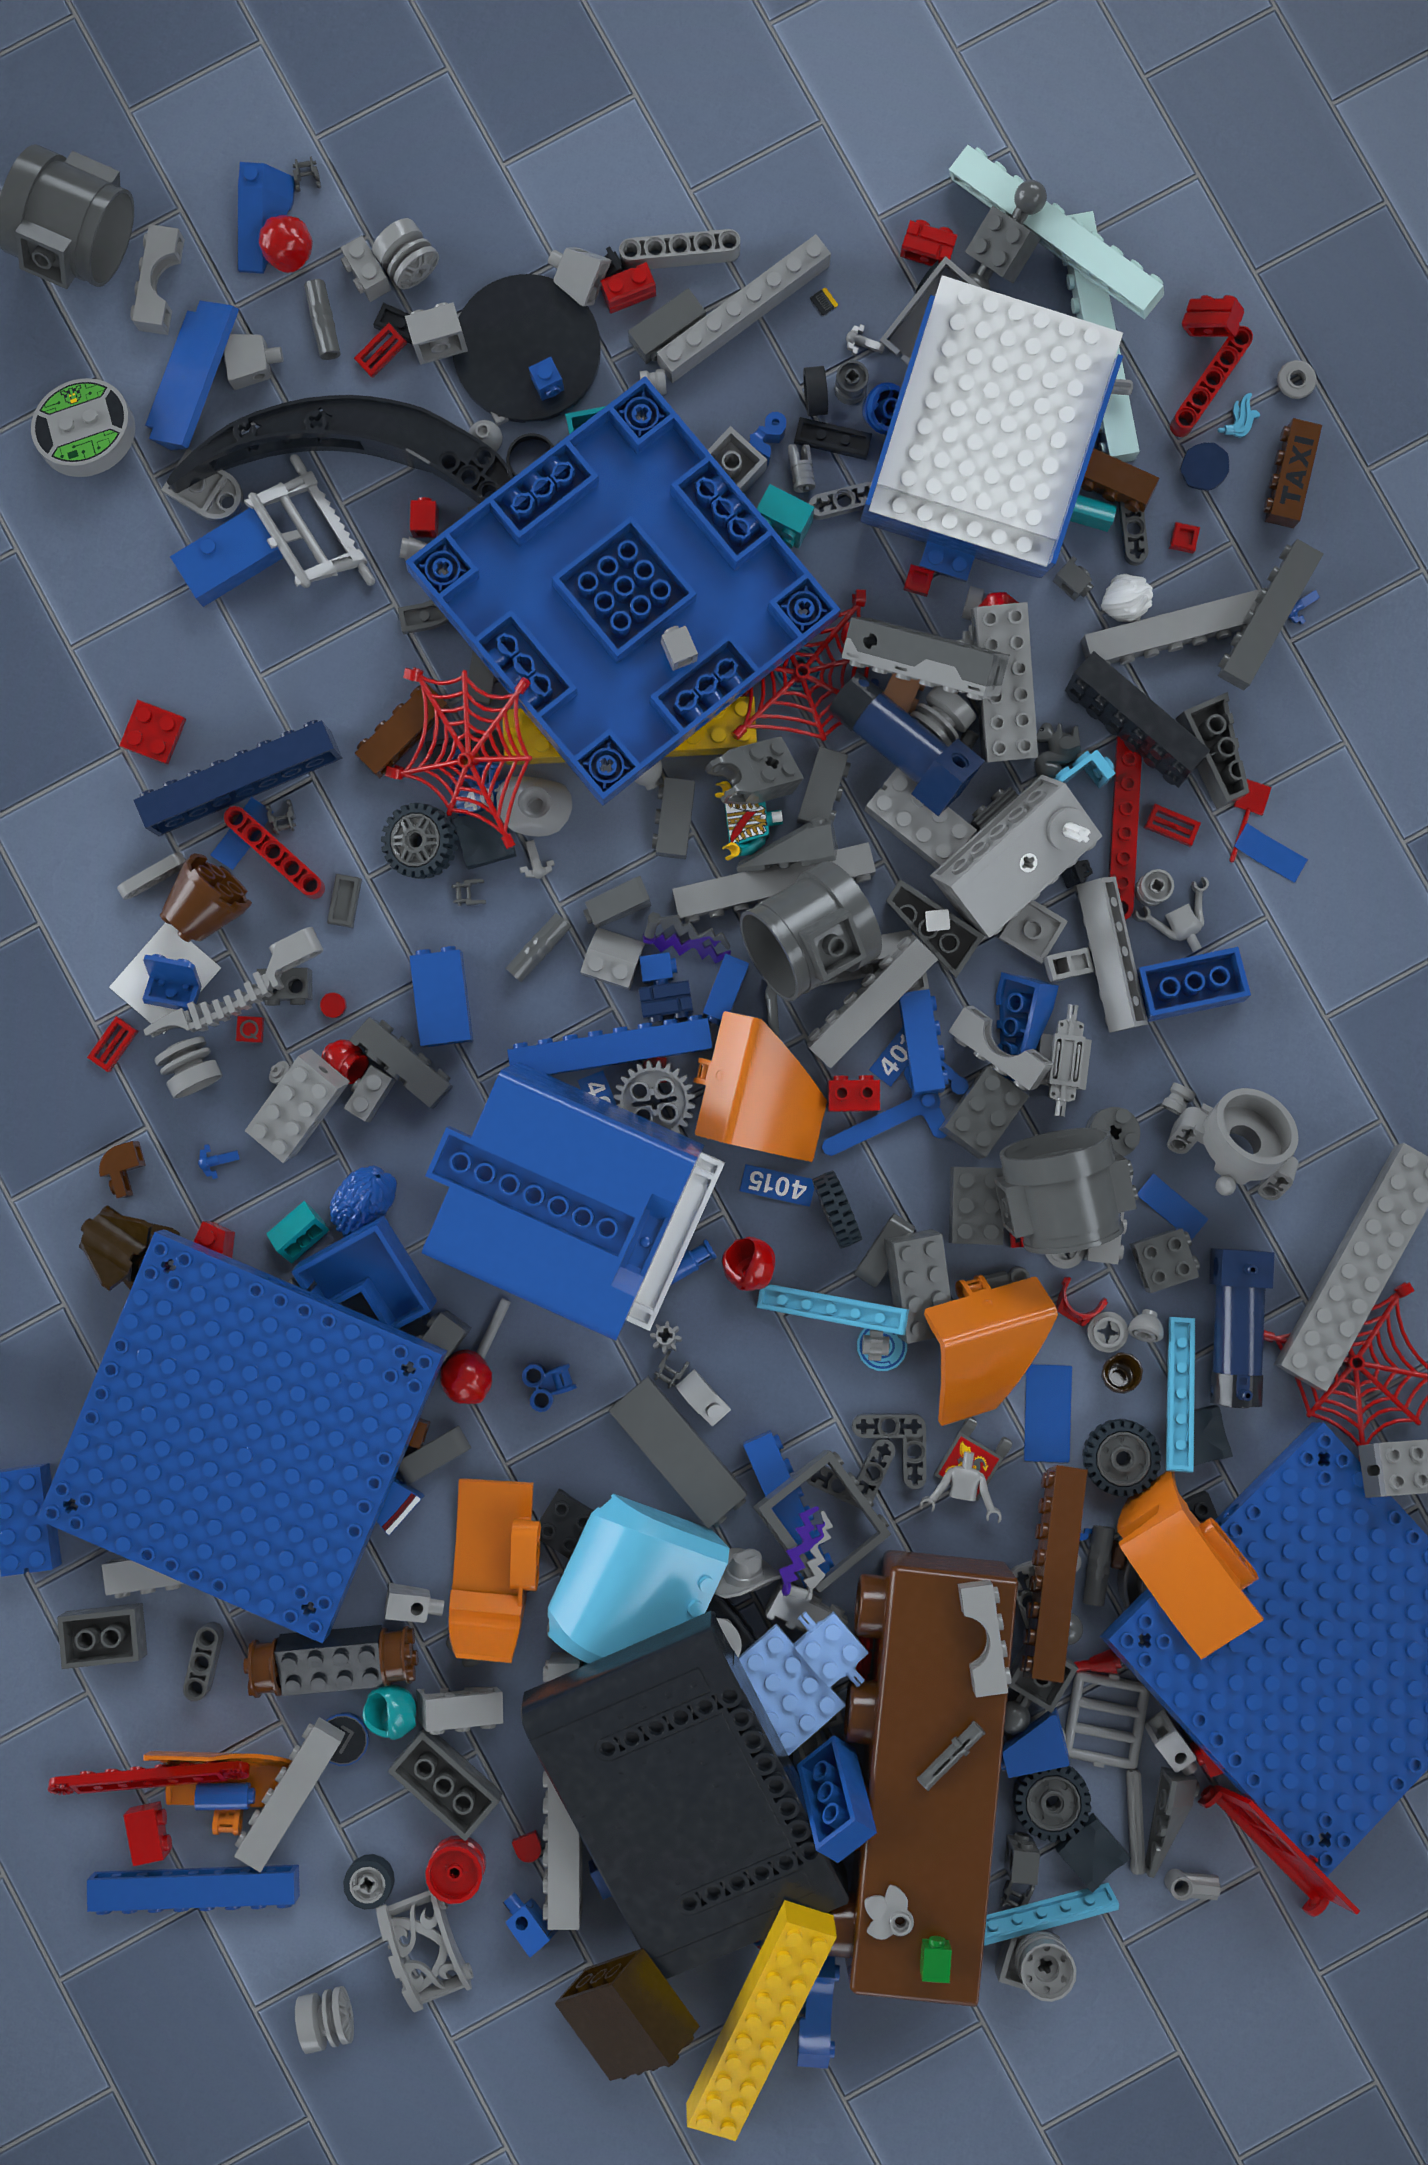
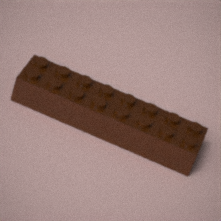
M1055 1465L1048 1468L1047 1473L1044 1472L1042 1475L1041 1487L1045 1488L1044 1498H1040L1038 1513L1042 1514L1041 1524H1037L1035 1539L1039 1540L1038 1550H1034L1032 1556V1565L1036 1567L1035 1575L1031 1576L1029 1581V1591L1032 1592V1600L1027 1603L1026 1618H1029L1028 1629L1025 1628L1023 1632V1644L1026 1645L1025 1655H1021L1019 1670L1023 1671L1022 1677L1055 1683H1063L1088 1471L1086 1469Z

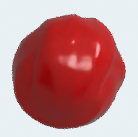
M287 215L270 217L261 228L259 235V246L263 256L273 267L281 272L291 273L299 270L311 255L312 237L306 224L299 218Z
M755 1237L737 1239L726 1249L722 1256L724 1274L730 1283L741 1291L763 1289L768 1286L775 1269L774 1251L765 1241Z
M468 1349L459 1350L453 1353L442 1365L440 1383L445 1394L453 1402L478 1404L484 1400L491 1388L492 1372L486 1360L479 1353Z

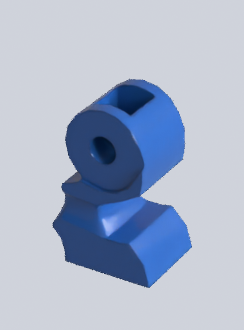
M780 412L769 413L766 416L764 426H759L753 434H750L749 443L767 459V466H769L771 458V447L766 443H780L785 436L786 418Z

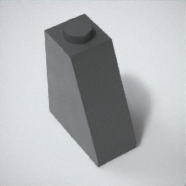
M638 876L586 901L587 909L583 910L588 924L594 923L595 928H599L651 906V902L641 876Z

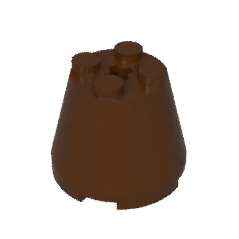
M197 853L191 854L184 862L160 913L161 919L178 930L177 934L186 942L191 940L203 941L245 913L252 904L245 897L248 891L233 874L222 865L217 867L206 862L208 860L207 857Z

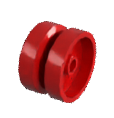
M454 1835L441 1840L434 1848L425 1873L426 1884L430 1892L438 1900L448 1904H459L471 1899L479 1890L486 1869V1856L482 1847L472 1838L464 1841L459 1835Z

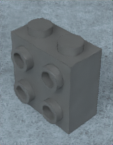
M1175 1228L1129 1244L1145 1291L1148 1293L1199 1277L1198 1270H1200V1264L1197 1257L1191 1254L1189 1246H1192V1242L1188 1232H1184L1183 1228Z

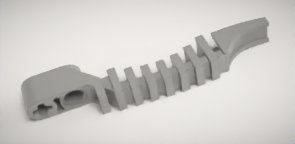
M313 927L302 929L269 947L272 957L266 973L263 975L258 971L253 973L258 986L247 981L243 983L246 989L245 992H242L240 989L234 991L236 998L226 995L223 997V1002L216 999L210 1005L206 1001L198 1005L193 1001L187 1003L189 1011H183V1008H180L163 1016L144 1029L145 1036L151 1035L153 1038L173 1028H184L193 1033L196 1031L204 1032L209 1030L208 1026L216 1027L220 1025L219 1021L226 1022L231 1020V1015L238 1016L242 1014L241 1010L253 1008L252 1004L263 1002V997L269 998L273 996L274 988L277 990L284 988L280 979L282 973L318 956L324 951Z

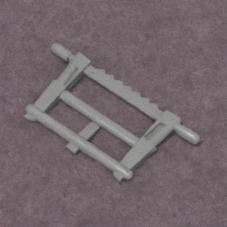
M291 455L290 461L300 476L284 484L279 482V484L259 494L251 492L248 495V499L244 500L248 507L254 508L269 532L271 538L267 539V542L271 549L279 548L295 574L294 581L296 587L301 585L304 588H308L311 582L338 576V572L357 567L367 585L372 586L375 584V578L366 566L367 559L360 549L354 547L355 541L349 538L350 533L344 530L345 525L340 523V517L334 514L336 510L330 507L331 502L325 499L326 494L318 489V482L313 472H307V468L298 455ZM306 491L310 493L346 551V554L331 560L327 559L290 497ZM280 501L297 530L281 534L264 506ZM303 538L319 565L303 570L287 543Z

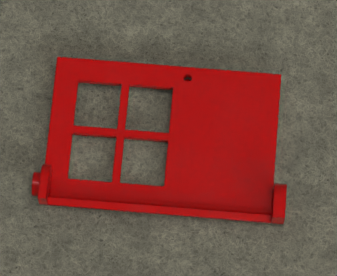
M1209 1785L1202 1791L1201 1798L1198 1800L1200 1806L1209 1808L1216 1803L1309 1897L1308 1901L1301 1908L1306 1914L1312 1917L1318 1916L1327 1908L1331 1901L1358 1915L1360 1910L1315 1865L1319 1860L1311 1854L1307 1857L1251 1799L1220 1785Z

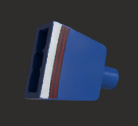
M395 1476L377 1523L390 1536L425 1495Z

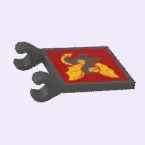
M973 1417L966 1418L934 1472V1476L942 1480L949 1468L962 1466L964 1451L974 1453L972 1468L984 1474L988 1485L1000 1463L1010 1451L1012 1442L1007 1437H1002L994 1452L969 1437L977 1426V1422ZM978 1485L977 1495H976V1500H977V1501H978L979 1498L981 1497L979 1485Z

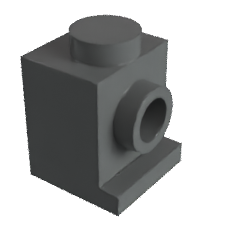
M1073 556L1056 574L1053 582L1075 601L1080 595L1084 598L1094 586L1090 583L1092 579L1089 577V572L1084 567L1077 566L1075 564L1077 559Z

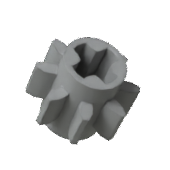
M666 1321L665 1326L661 1327L656 1324V1334H650L652 1339H657L653 1344V1348L657 1349L660 1346L663 1354H666L667 1349L671 1348L677 1351L675 1344L682 1341V1337L675 1336L679 1331V1327L676 1326L672 1329L669 1321ZM665 1333H669L671 1338L664 1343L661 1337H664Z
M870 1329V1335H863L862 1354H868V1360L881 1361V1355L888 1356L889 1337L883 1336V1331Z

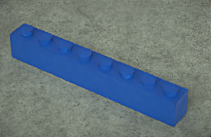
M702 1015L687 1017L688 1021L678 1023L677 1019L662 1021L663 1025L653 1026L651 1022L638 1024V1029L628 1030L627 1026L613 1028V1033L603 1034L602 1030L588 1032V1037L578 1038V1034L563 1036V1041L553 1042V1038L538 1040V1045L528 1046V1042L513 1044V1049H508L507 1052L510 1066L520 1062L547 1075H555L644 1061L649 1058L713 1050L708 1018L703 1019Z
M299 1865L264 1866L261 1872L250 1866L94 1872L87 1879V1912H96L98 1915L109 1914L112 1911L132 1914L138 1910L158 1913L164 1909L184 1912L189 1910V1908L210 1911L215 1909V1907L236 1910L241 1908V1906H251V1909H263L267 1905H277V1908H289L296 1903L300 1896Z

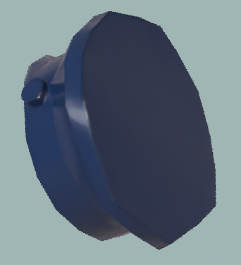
M1201 443L1188 449L1180 468V472L1188 487L1205 491L1218 487L1229 473L1228 453L1216 443Z

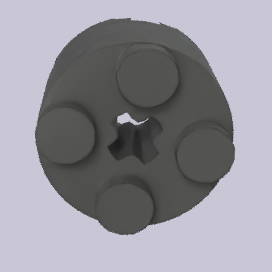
M1109 1107L1101 1109L1092 1114L1085 1127L1102 1128L1109 1132L1111 1129H1116L1117 1134L1111 1137L1113 1149L1123 1157L1130 1154L1140 1141L1139 1123L1135 1116L1124 1108Z

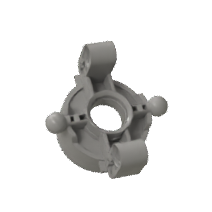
M1250 1088L1230 1091L1214 1108L1204 1103L1201 1109L1188 1107L1174 1122L1167 1142V1147L1177 1154L1187 1153L1197 1141L1204 1144L1209 1155L1216 1162L1214 1171L1221 1175L1215 1183V1188L1218 1193L1224 1196L1234 1193L1236 1183L1244 1185L1249 1181L1261 1180L1258 1194L1266 1200H1278L1292 1186L1299 1165L1298 1160L1293 1157L1299 1138L1293 1117L1277 1099L1267 1093ZM1234 1133L1244 1137L1251 1144L1254 1154H1250L1239 1147L1229 1134Z

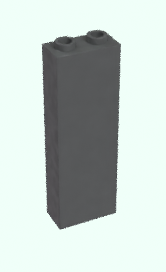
M649 1375L610 1407L609 1412L708 1529L712 1525L718 1527L726 1520L725 1514L732 1508L736 1511L746 1502L747 1491Z

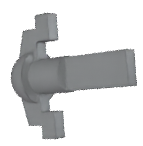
M860 324L859 327L854 325L846 336L847 350L852 351L851 354L856 356L858 347H855V344L882 354L885 347L882 343L858 335V333H863L865 325Z
M534 840L525 842L533 870L528 871L527 866L520 867V873H525L526 878L541 879L552 872V866L555 865L554 861H547L546 867H542Z

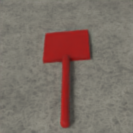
M1247 779L1249 793L1234 803V807L1246 810L1236 841L1247 824L1250 812L1263 816L1272 787ZM1236 847L1233 848L1230 862L1235 861L1238 852Z

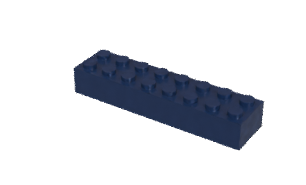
M312 720L304 724V728L300 730L286 731L280 735L281 738L274 741H262L257 744L255 749L238 751L229 760H217L210 764V768L203 771L199 769L191 771L184 779L179 781L176 779L170 780L163 784V788L155 791L150 789L140 793V797L134 799V803L144 827L155 835L161 836L343 759L331 730L322 720L319 722L318 720Z

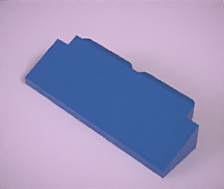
M200 300L196 312L187 311L145 426L152 429L149 437L150 440L171 451L189 448L239 312L238 308L233 305Z

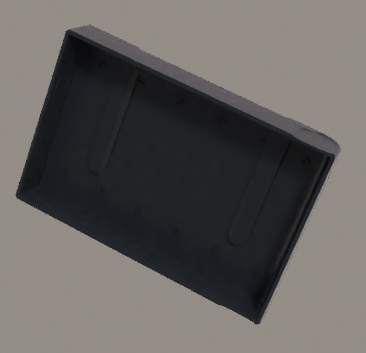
M714 1611L704 1613L524 1692L520 1714L525 1733L640 1948H644L665 1979L766 1938L784 1900L825 1913L848 1904L847 1870L842 1860L837 1863L816 1851L800 1778L739 1658L725 1637Z

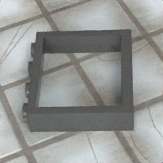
M828 1450L822 1451L753 1506L754 1510L786 1552V1550L798 1545L771 1508L827 1463L877 1532L825 1574V1577L813 1589V1591L818 1593L823 1591L891 1535L887 1529L889 1524L881 1514H876L872 1508L874 1506L873 1501L866 1493L862 1494L857 1488L859 1485L857 1479L852 1473L849 1472L847 1474L842 1467L844 1462L835 1451L832 1453ZM805 1554L799 1555L806 1567L799 1570L804 1579L814 1576L806 1563L809 1560Z

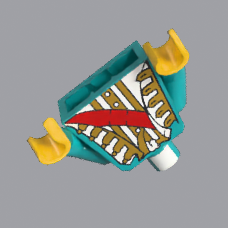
M727 781L716 783L715 785L720 786L723 792L715 793V796L717 798L723 797L725 791L733 786ZM765 801L753 805L750 803L745 805L724 803L729 843L723 846L722 849H729L731 855H728L725 859L729 861L736 856L753 855L765 845L766 839L770 835L769 826L783 824L781 810L766 811Z

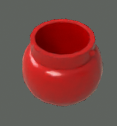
M340 1039L330 1043L322 1052V1058L350 1081L349 1084H354L358 1078L361 1079L367 1070L368 1057L363 1054L358 1045L355 1046L349 1040Z

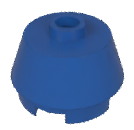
M885 382L875 386L866 396L862 405V415L865 422L880 434L887 435L901 390V387L896 384Z

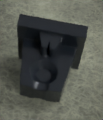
M610 246L606 248L608 254L604 256L612 260L605 278L625 270L616 251L613 252Z
M1088 860L1077 861L1072 867L1067 868L1061 875L1068 889L1085 882L1084 878L1093 874Z

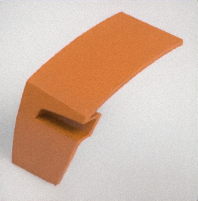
M1166 1471L1157 1477L1155 1481L1153 1480L1148 1489L1145 1488L1142 1493L1133 1494L1134 1496H1130L1126 1500L1118 1518L1117 1532L1123 1538L1119 1541V1546L1161 1608L1200 1659H1203L1264 1620L1263 1616L1242 1591L1259 1578L1249 1561L1213 1518L1210 1517L1203 1523L1198 1521L1177 1490L1175 1472Z
M459 1479L455 1558L448 1624L449 1638L456 1658L512 1663L523 1620L527 1591H537L539 1582L541 1522L532 1521L533 1482Z

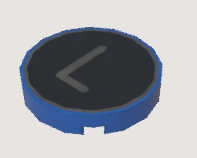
M349 1712L330 1716L326 1721L345 1732V1735L329 1763L346 1766L357 1762L365 1754L370 1742L364 1721L359 1716Z

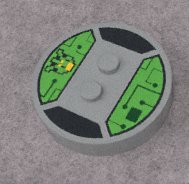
M76 379L61 384L41 400L32 418L31 435L37 450L54 470L68 476L87 477L110 469L125 456L134 439L135 419L124 397L111 384L97 379Z

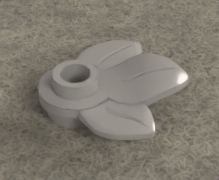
M889 1885L885 1897L874 1895L864 1900L865 1909L873 1919L867 1928L869 1935L883 1940L893 1934L904 1936L911 1932L914 1919L911 1912L907 1910L908 1899L900 1888ZM903 1917L905 1921L903 1924L898 1925L895 1923L896 1918Z

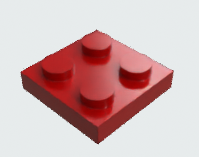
M137 699L119 746L168 765L186 718Z

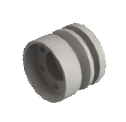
M409 218L395 221L385 228L376 238L371 250L380 265L387 269L390 278L394 279L398 288L403 290L410 289L425 280L433 272L439 260V254L436 249L431 246L427 239L423 238L421 230Z
M943 685L942 687L935 686L927 694L925 699L929 706L920 703L916 708L917 711H912L910 714L948 746L959 738L956 730L965 732L976 719V715L971 707L958 694L944 691Z
M203 1036L175 1043L154 1059L157 1066H164L160 1070L161 1075L175 1074L166 1083L174 1099L198 1092L215 1083L223 1076L216 1060L203 1062V1059L211 1053L210 1048H202L207 1043Z
M1037 1931L1028 1934L1019 1942L1015 1950L1014 1964L1028 1992L1041 2001L1053 2002L1065 1997L1072 1990L1076 1981V1966L1071 1954L1062 1941L1049 1932ZM1042 1958L1046 1961V1965L1043 1967L1039 1961Z
M344 1986L335 1987L333 1991L331 1989L324 1990L322 2000L318 1993H311L297 1998L295 2004L296 2030L301 2048L305 2054L325 2050L327 2040L332 2047H338L340 2043L342 2045L352 2043L354 2038V2016L350 1998Z

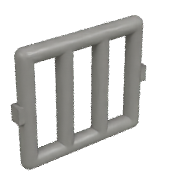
M1086 1671L1075 1673L1065 1728L1066 1745L1071 1759L1093 1762V1766L1104 1768V1765L1130 1770L1137 1768L1150 1695L1148 1689L1140 1681L1119 1678L1120 1676L1114 1673H1108V1675ZM1084 1682L1139 1692L1137 1707L1082 1697ZM1079 1708L1135 1717L1133 1732L1078 1723ZM1075 1733L1130 1743L1128 1758L1073 1748Z

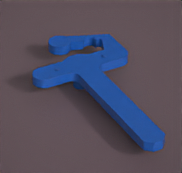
M941 1060V1065L944 1070H947L948 1080L951 1082V1091L957 1095L965 1093L968 1090V1081L960 1077ZM908 1065L904 1069V1077L912 1092L911 1099L824 1140L821 1146L824 1154L833 1156L917 1115L924 1117L935 1138H945L947 1135L939 1130L945 1121V1117L940 1109L938 1093L913 1096Z

